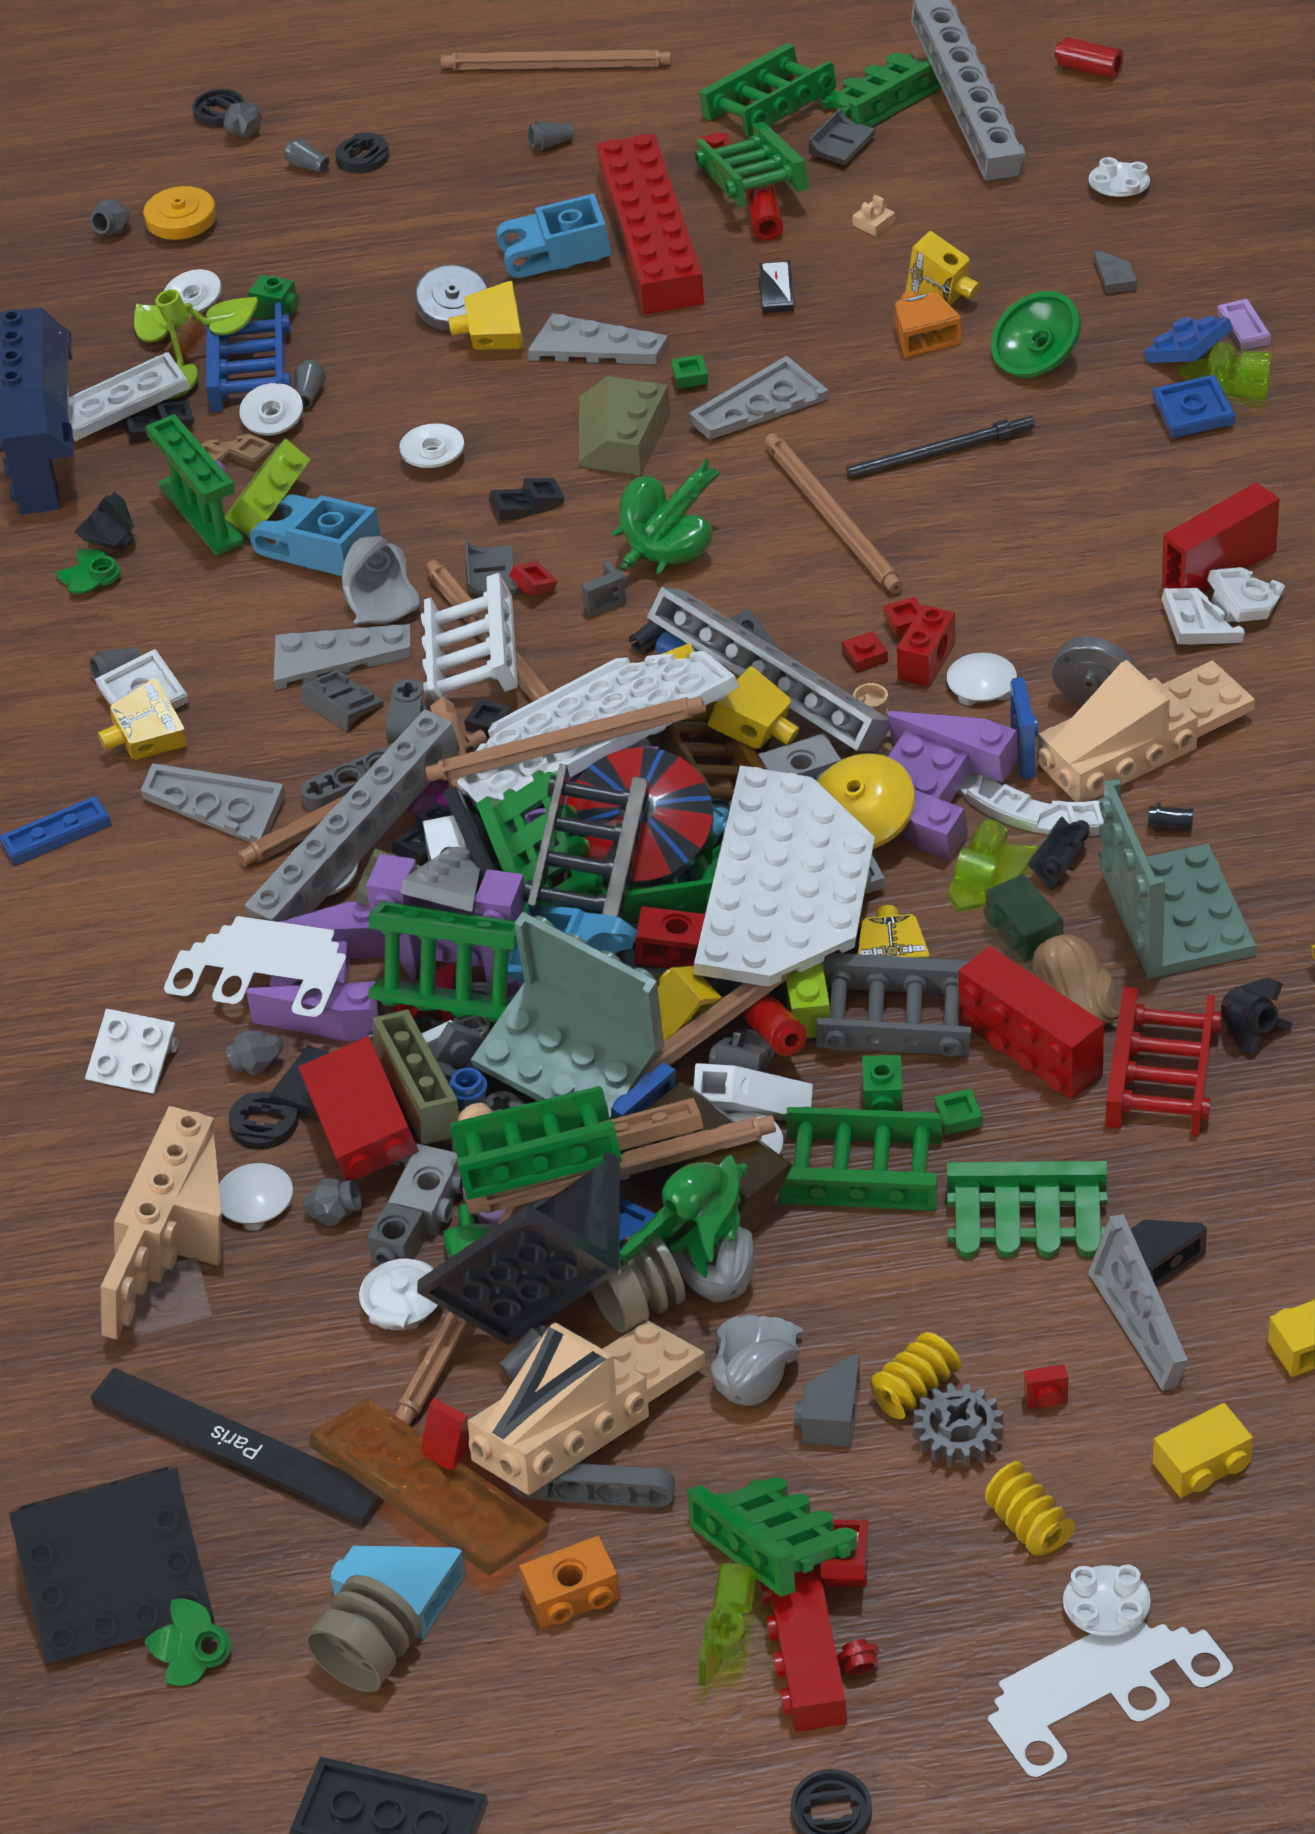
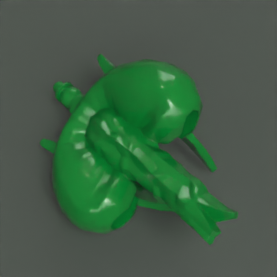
M707 457L695 473L691 474L672 493L668 500H666V491L663 484L657 478L649 475L636 477L624 489L619 501L620 525L611 532V535L614 537L624 534L631 546V551L622 559L623 564H621L620 568L623 571L633 568V565L637 564L638 559H648L659 563L656 572L660 574L666 565L689 563L701 557L708 550L713 535L711 525L700 515H686L689 508L698 500V496L720 475V472L715 467L709 469Z
M730 1155L719 1165L708 1162L692 1163L675 1172L662 1189L664 1207L655 1214L652 1220L647 1221L645 1226L631 1236L619 1253V1263L622 1266L627 1264L635 1255L659 1236L671 1254L683 1253L688 1249L695 1268L703 1278H706L708 1276L707 1260L708 1262L713 1261L715 1246L724 1237L729 1242L737 1239L736 1234L740 1222L738 1210L740 1201L739 1187L740 1181L746 1176L745 1171L748 1170V1165L746 1163L736 1164L733 1156Z

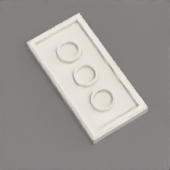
M169 352L70 396L69 414L74 440L77 441L189 389L190 385L187 378Z

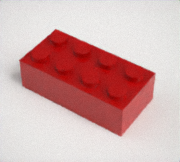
M991 946L987 947L958 970L959 1022L965 1027H971V1032H975L988 1041L995 1050L1004 1052L1017 1061L1024 1070L1031 1071L1043 1079L1050 1088L1060 1091L1071 1100L1103 1075L1104 1022Z

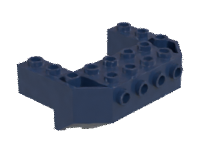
M42 307L0 312V452H6L7 458H3L6 477H12L13 483L9 484L12 502H18L21 515L59 510V486L52 459L74 456V438L69 414L68 361L73 360L72 333Z

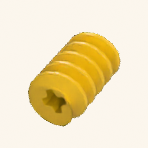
M930 1332L921 1333L915 1342L910 1343L904 1349V1352H900L895 1356L893 1362H888L882 1368V1371L876 1372L870 1379L871 1391L876 1402L885 1413L898 1420L904 1419L906 1416L904 1409L913 1411L917 1407L916 1400L920 1401L922 1397L927 1398L928 1390L938 1389L940 1386L939 1380L946 1382L951 1377L950 1371L958 1372L962 1367V1363L957 1352L943 1338Z
M1014 1461L1001 1468L993 1476L985 1491V1502L992 1509H995V1513L999 1518L1005 1521L1006 1526L1012 1532H1015L1016 1537L1023 1544H1026V1548L1032 1555H1048L1066 1544L1073 1536L1075 1522L1072 1518H1066V1512L1062 1507H1055V1499L1051 1495H1045L1046 1489L1041 1484H1035L1036 1478L1030 1472H1025V1466L1021 1462Z

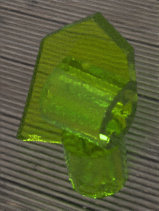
M1223 342L1216 343L1208 350L1207 359L1190 361L1179 368L1178 373L1186 381L1215 375L1225 395L1266 400L1271 352L1241 351V355H1237L1236 349L1232 345Z
M990 819L979 822L968 848L963 847L959 854L953 880L947 892L948 899L959 912L997 902L1029 867L1027 862L1040 845L1021 846L1007 843L1008 831L1004 825Z
M734 1563L719 1565L712 1611L705 1624L699 1659V1685L706 1686L711 1677L720 1669L724 1657H736L747 1649L749 1632L741 1613L751 1612L757 1571L751 1567Z

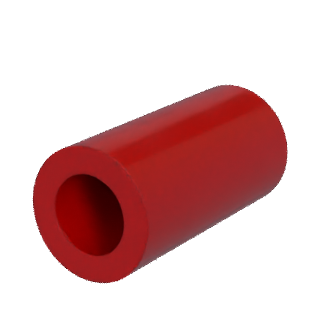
M1065 37L1062 42H1058L1054 57L1061 67L1116 79L1122 68L1124 54L1122 49Z
M771 184L746 191L745 195L754 235L764 241L773 240L780 236L783 231V221L774 185Z
M768 993L743 1011L746 1023L776 1053L790 1056L799 1052L805 1045L807 1039L805 1026L773 995Z

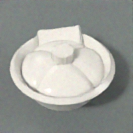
M405 1258L391 1260L374 1268L363 1280L359 1291L361 1306L370 1316L369 1322L385 1330H411L417 1328L438 1306L417 1293L418 1279L434 1268L420 1260Z

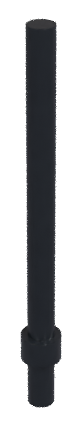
M1032 416L1010 422L1007 419L997 421L992 424V427L847 466V476L849 479H853L996 439L999 442L1010 439L1012 434L1035 428V422Z

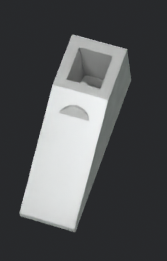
M697 1063L695 1065L694 1089L728 1115L735 1112L748 1111L765 1116L772 1115L774 1120L786 1121L787 1107H811L813 1084L734 1065Z

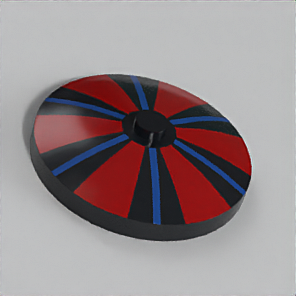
M655 748L623 749L597 760L580 775L575 783L624 791V788H631L633 777L648 779L650 794L629 887L655 886L678 877L687 871L703 854L713 830L714 813L708 787L701 775L693 766L679 756ZM568 797L566 804L573 806L577 812L576 819L616 826L617 823L623 824L625 810H621V806ZM569 833L570 837L580 836L589 841L590 851L586 856L587 858L608 861L609 858L615 859L617 845H613V841Z

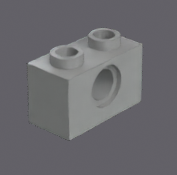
M825 733L759 754V759L766 770L808 776L816 781L827 769L841 761Z
M417 1144L419 1152L411 1155L388 1202L423 1212L427 1235L437 1237L443 1223H448L451 1218L453 1202L457 1194L463 1192L457 1155L455 1152Z

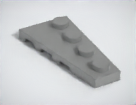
M552 313L528 349V358L531 361H540L541 356H555V361L568 362L569 357H586L587 362L599 363L607 358H615L616 363L657 365L668 348L669 343L667 335Z
M785 356L690 412L689 423L711 440L826 401L829 398V390L788 356Z
M389 625L275 635V691L287 688L288 682L302 679L305 684L316 679L317 675L336 670L343 674L349 673L356 665L364 663L368 667H373L412 657L411 625Z
M152 763L140 790L143 799L250 843L269 834L286 794L284 785L280 783Z
M450 847V849L445 850L405 877L402 881L400 894L472 912L480 868L475 865L469 849Z
M1124 1214L1110 1216L1088 1274L1161 1390L1176 1389L1188 1359Z

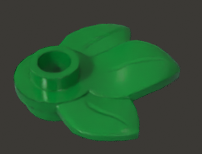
M87 548L78 549V565L55 571L58 580L68 586V593L74 594L90 592L99 585H110L121 574L118 563L112 557L106 556L100 550Z
M173 1599L170 1605L173 1624L153 1632L145 1639V1644L156 1658L170 1663L166 1672V1683L175 1686H187L198 1681L207 1668L217 1667L227 1660L231 1652V1640L222 1627L212 1624L210 1615L204 1606L188 1599ZM207 1639H214L218 1643V1648L213 1654H205L202 1651V1644Z

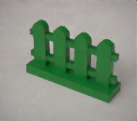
M893 53L886 57V66L871 65L864 69V78L850 77L843 80V89L840 91L834 89L822 96L821 105L826 110L829 108L835 110L841 108L846 117L851 115L853 122L872 127L935 92L941 86L928 59L922 62L914 59L910 53L905 55Z
M537 770L531 774L533 781L515 792L513 789H508L503 792L504 800L486 796L476 803L503 872L523 874L525 885L527 880H533L539 856L538 847L542 843L552 797L547 795L551 775H557V773H544V771ZM544 804L546 813L528 824L525 815ZM564 804L561 816L576 819L577 812L573 806ZM557 832L559 845L554 847V852L582 857L588 855L590 844L586 838L580 836L570 837L569 833ZM550 866L545 887L554 888L551 879L566 869ZM570 870L572 877L555 888L594 895L593 893L600 889L603 884V876ZM542 901L541 905L570 908V906ZM526 902V905L523 910V912L527 913L529 909L528 902Z
M1107 1161L947 1162L948 1207H956V1229H948V1242H956V1251L961 1257H975L980 1251V1242H996V1250L1004 1258L1015 1257L1020 1251V1242H1036L1037 1252L1043 1257L1051 1258L1059 1253L1060 1241H1076V1248L1080 1255L1084 1257L1095 1256L1106 1228L1100 1227V1205H1107ZM980 1206H995L996 1228H980ZM1019 1206H1035L1036 1228H1020ZM1060 1206H1075L1076 1228H1060Z
M774 1477L763 1481L755 1479L749 1481V1486L727 1494L723 1492L713 1494L703 1485L687 1490L690 1527L780 1597L795 1592V1572L801 1570L803 1573L814 1570L813 1565L837 1556L841 1559L851 1556V1551L857 1548V1533L855 1530L850 1528L833 1530V1515L827 1511L810 1513V1498L804 1494L788 1496L787 1481L783 1478Z

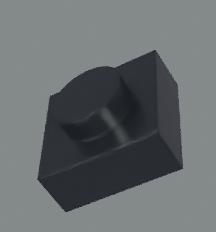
M480 698L464 720L465 730L472 733L482 730L487 737H490L488 730L491 725L498 721L502 715L507 716L511 714V706Z

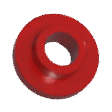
M858 1639L846 1643L842 1646L843 1652L837 1655L839 1666L843 1667L845 1675L848 1676L869 1672L879 1665L877 1656L880 1653L878 1645L868 1644L866 1639Z

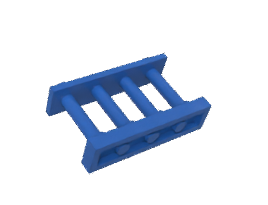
M275 303V319L250 321L242 329L232 334L215 335L211 332L210 325H207L206 389L211 412L224 411V398H229V394L251 392L259 386L270 383L285 384L292 387L290 372H286V334L291 333L289 314L283 315L281 303ZM275 332V338L227 343L229 336ZM276 351V357L227 362L229 355ZM276 370V377L229 382L225 379L229 378V375Z

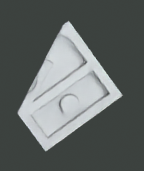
M1198 588L1164 589L1161 600L1178 644L1242 643L1245 634L1244 629L1241 626L1232 628L1224 620L1225 612L1217 605L1209 602L1208 597Z

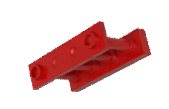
M1123 987L1106 1098V1127L1121 1128L1123 1113H1131V1110L1192 1115V1135H1200L1201 1120L1209 1121L1211 1098L1204 1096L1212 1034L1220 1035L1222 1012L1215 1011V995H1207L1205 1014L1147 1009L1145 1004H1138V988ZM1143 1024L1203 1029L1201 1042L1141 1037V1033L1135 1032L1136 1027H1143ZM1139 1052L1199 1057L1198 1071L1137 1065V1061H1131L1132 1055L1139 1056ZM1135 1081L1196 1086L1194 1100L1133 1094V1090H1127V1084H1135Z

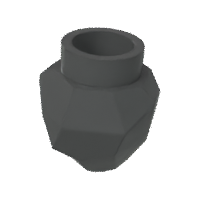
M253 103L231 104L225 113L223 126L233 136L249 138L256 132L261 123V112Z
M102 200L95 206L90 216V224L99 234L119 235L125 229L131 212L118 200Z
M246 1030L234 1038L235 1043L226 1046L227 1056L235 1073L240 1074L247 1071L248 1074L256 1076L266 1071L274 1063L283 1049V1042L277 1035L268 1036L264 1031Z
M323 1178L314 1190L306 1194L303 1202L304 1211L326 1226L341 1223L353 1211L360 1210L362 1207L360 1190L352 1179L344 1181L341 1179Z

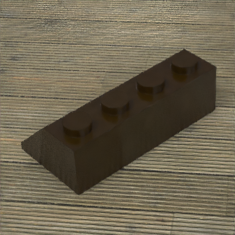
M686 1082L678 1083L646 1109L649 1110L694 1098L700 1111L704 1128L693 1133L715 1129L719 1126L736 1122ZM670 1137V1138L658 1140V1141H656L655 1143H659V1142H663V1141H666V1140L674 1139V1138H676V1137ZM756 1140L652 1169L667 1181L679 1169L692 1163L708 1162L719 1165L730 1155L733 1156L736 1164L746 1163L748 1170L745 1171L746 1176L740 1181L739 1227L745 1228L750 1232H758L793 1165L764 1142ZM637 1147L628 1148L627 1150L637 1149Z

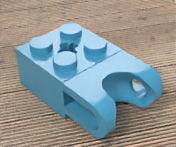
M594 193L535 208L536 214L505 221L498 226L496 231L498 245L505 252V268L515 278H523L556 269H568L576 264L588 261L595 262L604 257L612 256L606 225ZM509 233H516L520 236V238L512 241L505 239ZM526 257V261L522 265L513 264L515 259Z
M287 495L278 504L281 520L261 521L250 532V541L255 552L264 557L342 576L344 562L353 543L361 537L381 536L376 508L322 495L317 499L299 495ZM264 537L276 540V542L271 544Z
M541 905L539 916L550 921L559 931L567 935L574 933L583 938L588 946L600 952L602 950L609 951L614 955L621 950L631 949L639 932L616 916L585 913L581 909ZM517 946L515 950L509 952L508 975L523 985L525 981L519 948Z

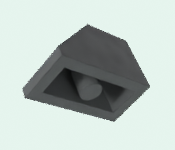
M859 1355L848 1356L805 1385L803 1401H796L794 1409V1426H801L802 1443L852 1447L861 1382Z

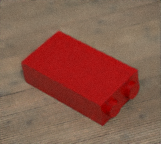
M1255 482L1163 534L1162 587L1164 589L1198 588L1204 593L1212 588L1207 581L1210 570L1238 567L1245 569L1277 551L1280 498Z
M369 1036L299 1066L330 1146L346 1181L356 1180L419 1152Z

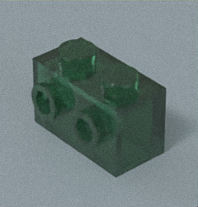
M1021 874L986 890V907H984L983 913L987 923L992 928L996 927L1002 934L1007 947L1011 951L1015 950L1024 962L1034 958V953L1041 943L1063 934V918L1025 874Z

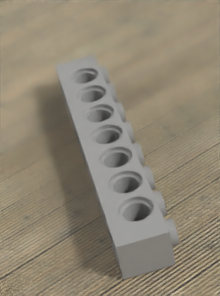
M913 0L912 26L984 180L990 181L1020 176L1021 164L1025 162L1024 147L1018 143L1013 124H1009L1006 118L1005 107L999 103L996 97L995 86L990 84L985 65L981 64L977 57L976 46L970 43L967 28L959 20L956 5H952L950 0Z
M661 587L647 616L648 619L684 642L690 643L697 650L706 651L722 666L738 676H741L750 666L754 667L790 697L792 701L790 709L857 751L878 752L889 731V723L886 716L686 591Z
M424 709L246 902L244 908L248 918L281 922L312 913L431 783L426 775V767L438 764L439 760L454 757L460 751L452 722Z

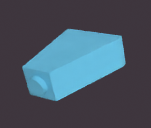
M352 1546L345 1558L338 1560L334 1565L330 1580L334 1595L339 1593L346 1580L354 1575L371 1577L386 1584L412 1606L420 1619L422 1628L417 1637L424 1640L467 1574L462 1550L455 1547Z

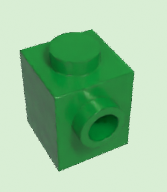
M261 274L248 291V297H257L258 299L257 307L252 315L254 318L264 320L275 319V303H281L283 315L289 314L290 318L299 306V296L296 294L295 282L293 280Z
M901 1055L862 1056L864 1110L903 1111Z

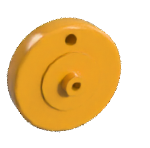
M179 186L155 194L145 204L143 214L146 227L152 234L164 239L180 240L205 232L215 222L217 211L214 198L207 191L197 187Z

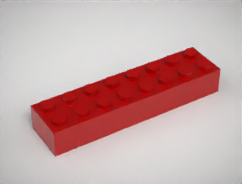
M655 133L648 135L639 134L635 137L619 140L610 139L606 142L596 143L600 179L643 314L705 304L702 271Z

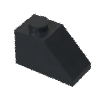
M1143 1220L1130 1228L1156 1287L1206 1253L1207 1227L1202 1223Z

